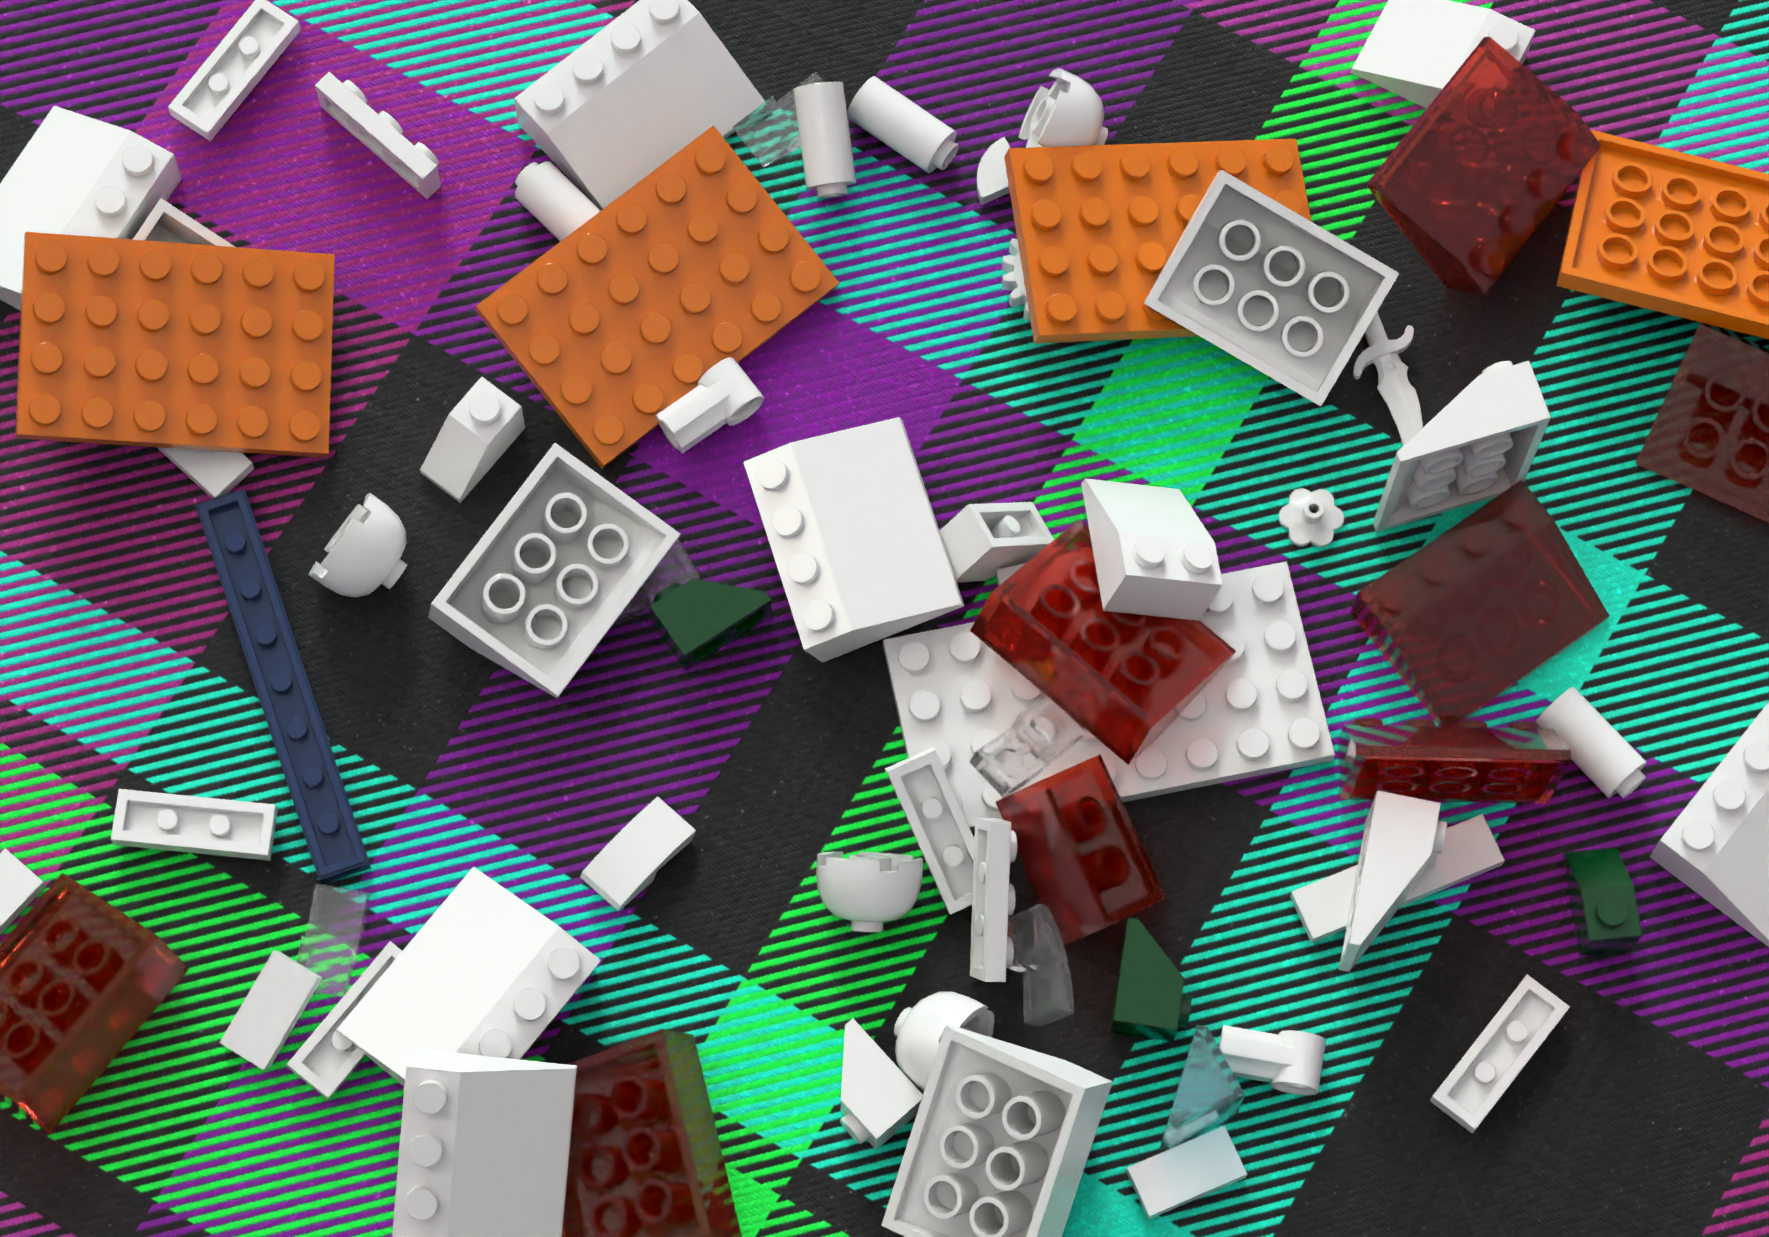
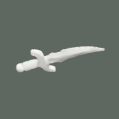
M1376 312L1365 331L1369 347L1357 358L1354 365L1353 378L1356 380L1360 379L1363 370L1368 365L1375 364L1378 371L1377 389L1391 412L1398 428L1402 445L1404 446L1423 428L1420 402L1415 388L1410 384L1407 377L1408 366L1402 363L1398 355L1410 346L1414 328L1408 325L1402 337L1396 340H1388L1379 314Z

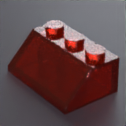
M1101 754L995 802L1003 820L1011 822V830L1015 832L1017 837V851L1025 866L1026 874L1033 883L1047 914L1048 922L1054 930L1061 947L1102 930L1166 899Z

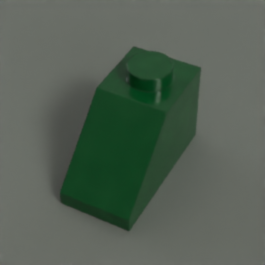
M694 578L682 586L680 583H673L667 586L655 596V603L650 605L653 625L685 671L772 616L771 599L765 591Z
M1617 847L1565 852L1563 859L1579 956L1632 951L1642 933L1634 885Z
M1128 917L1125 927L1110 1032L1174 1042L1178 1026L1186 1028L1188 1026L1192 996L1182 995L1184 977L1141 921L1136 918Z

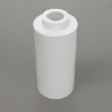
M875 76L863 84L848 108L847 117L849 120L927 173H931L937 167L944 170L951 163L959 149V145L954 142L957 135L955 130Z
M822 82L796 87L793 89L806 189L817 190L818 198L848 194L847 186L856 183L843 82Z
M550 161L541 164L533 162L526 166L516 178L515 184L518 187L515 191V198L560 242L600 212Z
M1571 687L1560 695L1536 720V723L1608 798L1618 792L1624 799L1646 779L1641 770L1647 762L1575 687Z

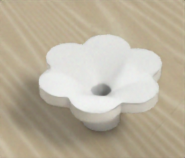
M1299 488L1290 494L1289 504L1281 508L1278 519L1281 526L1288 529L1289 540L1294 545L1303 547L1311 543L1316 547L1322 548L1332 542L1334 531L1341 528L1344 515L1339 508L1334 506V497L1329 491L1318 489L1310 492L1307 489Z

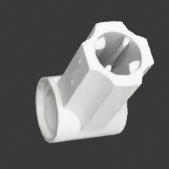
M726 358L711 367L701 377L696 388L658 413L656 419L669 442L683 454L726 423L729 426H734L750 417L762 405L765 398L734 358Z
M1223 1025L1215 1073L1270 1082L1271 1087L1286 1093L1316 1095L1319 1091L1326 1040L1319 1035L1303 1031L1286 1030L1279 1032L1277 1035Z

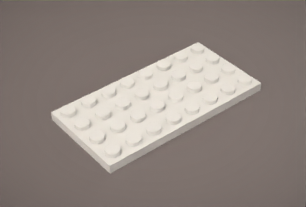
M1287 561L1221 574L1223 586L1199 621L1103 611L1102 601L1099 598L1012 617L1002 616L883 640V649L907 758L934 747L971 832H975V817L998 818L1010 821L1011 824L1329 762L1333 761L1335 753Z

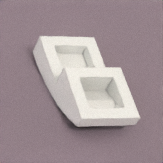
M657 796L601 850L583 870L580 877L617 911H620L653 882L657 871L692 841L696 830Z

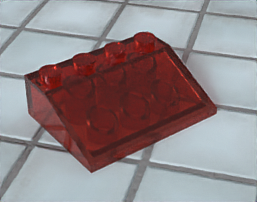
M1484 37L1366 186L1447 288L1486 294L1602 145L1579 114L1495 40L1491 37Z
M1700 322L1635 464L1769 523V349L1717 326Z
M1522 480L1359 591L1351 610V614L1444 733L1609 618V614L1554 519Z
M1077 520L992 591L970 630L1128 765L1167 729L1236 652L1200 620L1103 611L1089 527L1080 520Z
M1360 718L1353 720L1351 725L1344 724L1338 739L1339 799L1374 800L1378 790L1436 802L1548 804L1571 762V749L1554 729H1539V724L1534 722H1514L1509 724L1508 728H1487V723L1483 721L1467 720L1456 723V727H1437L1435 722L1431 720L1414 719L1404 722L1403 726L1383 725V722L1379 719Z
M64 873L58 877L0 945V1098L49 1135L189 970L183 961L157 935Z
M660 1029L567 1064L577 1066L563 1237H742L694 1035Z

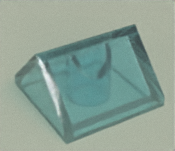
M1197 1025L1160 1149L1169 1150L1197 1138L1236 1118L1245 1094L1208 1027Z

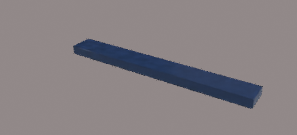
M245 489L197 504L195 506L320 884L323 885L370 869L371 866Z

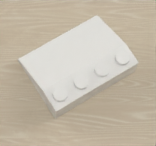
M639 0L514 98L517 122L521 128L600 211L713 125L722 137L726 139L766 107L765 100L700 12L688 0Z
M53 106L0 183V300L21 311L25 232L133 239L160 198L167 201L182 179L174 154L133 131Z
M1219 170L1192 215L1144 304L1315 404L1322 406L1399 273L1234 176Z
M1502 361L1484 369L1481 375L1473 380L1396 453L1373 522L1376 532L1521 490L1551 418L1529 361L1515 365L1511 361Z
M900 417L791 442L744 461L803 649L821 662L841 656L964 606L903 420Z
M554 443L433 600L428 618L472 650L558 698L679 538L680 533L561 446Z
M1769 702L1667 830L1649 856L1768 947Z
M473 867L336 1031L352 1042L355 1047L363 1051L366 1056L403 1086L405 1084L406 1065L415 1049L520 1060L596 969L601 960L556 923Z
M953 1025L945 1026L881 1226L904 1237H1062L1113 1081L1057 1057Z
M415 1049L406 1065L392 1237H562L577 1066Z

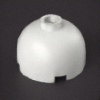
M1061 68L1053 70L1048 76L1057 80L1050 90L1040 86L1026 113L1018 138L1022 140L1028 139L1026 148L1104 145L1108 135V128L1102 126L1104 108L1099 95L1089 83Z
M368 493L365 496L364 505L358 504L324 548L329 554L321 564L317 561L315 562L309 575L326 588L343 596L355 598L366 596L381 584L390 589L407 567V564L400 559L407 540L406 530L399 516L377 497Z
M822 852L817 854L816 878L821 900L833 915L851 920V930L882 932L883 922L902 918L913 908L919 897L923 872L922 858L914 859V856L878 852H859L856 855H849V859L843 858V852Z
M937 992L920 1000L913 1008L907 1007L902 1011L894 1026V1035L897 1036L895 1046L896 1060L899 1069L919 1091L924 1093L945 1026L953 1025L992 1037L995 1018L993 1012L987 1010V1006L975 999L955 992Z

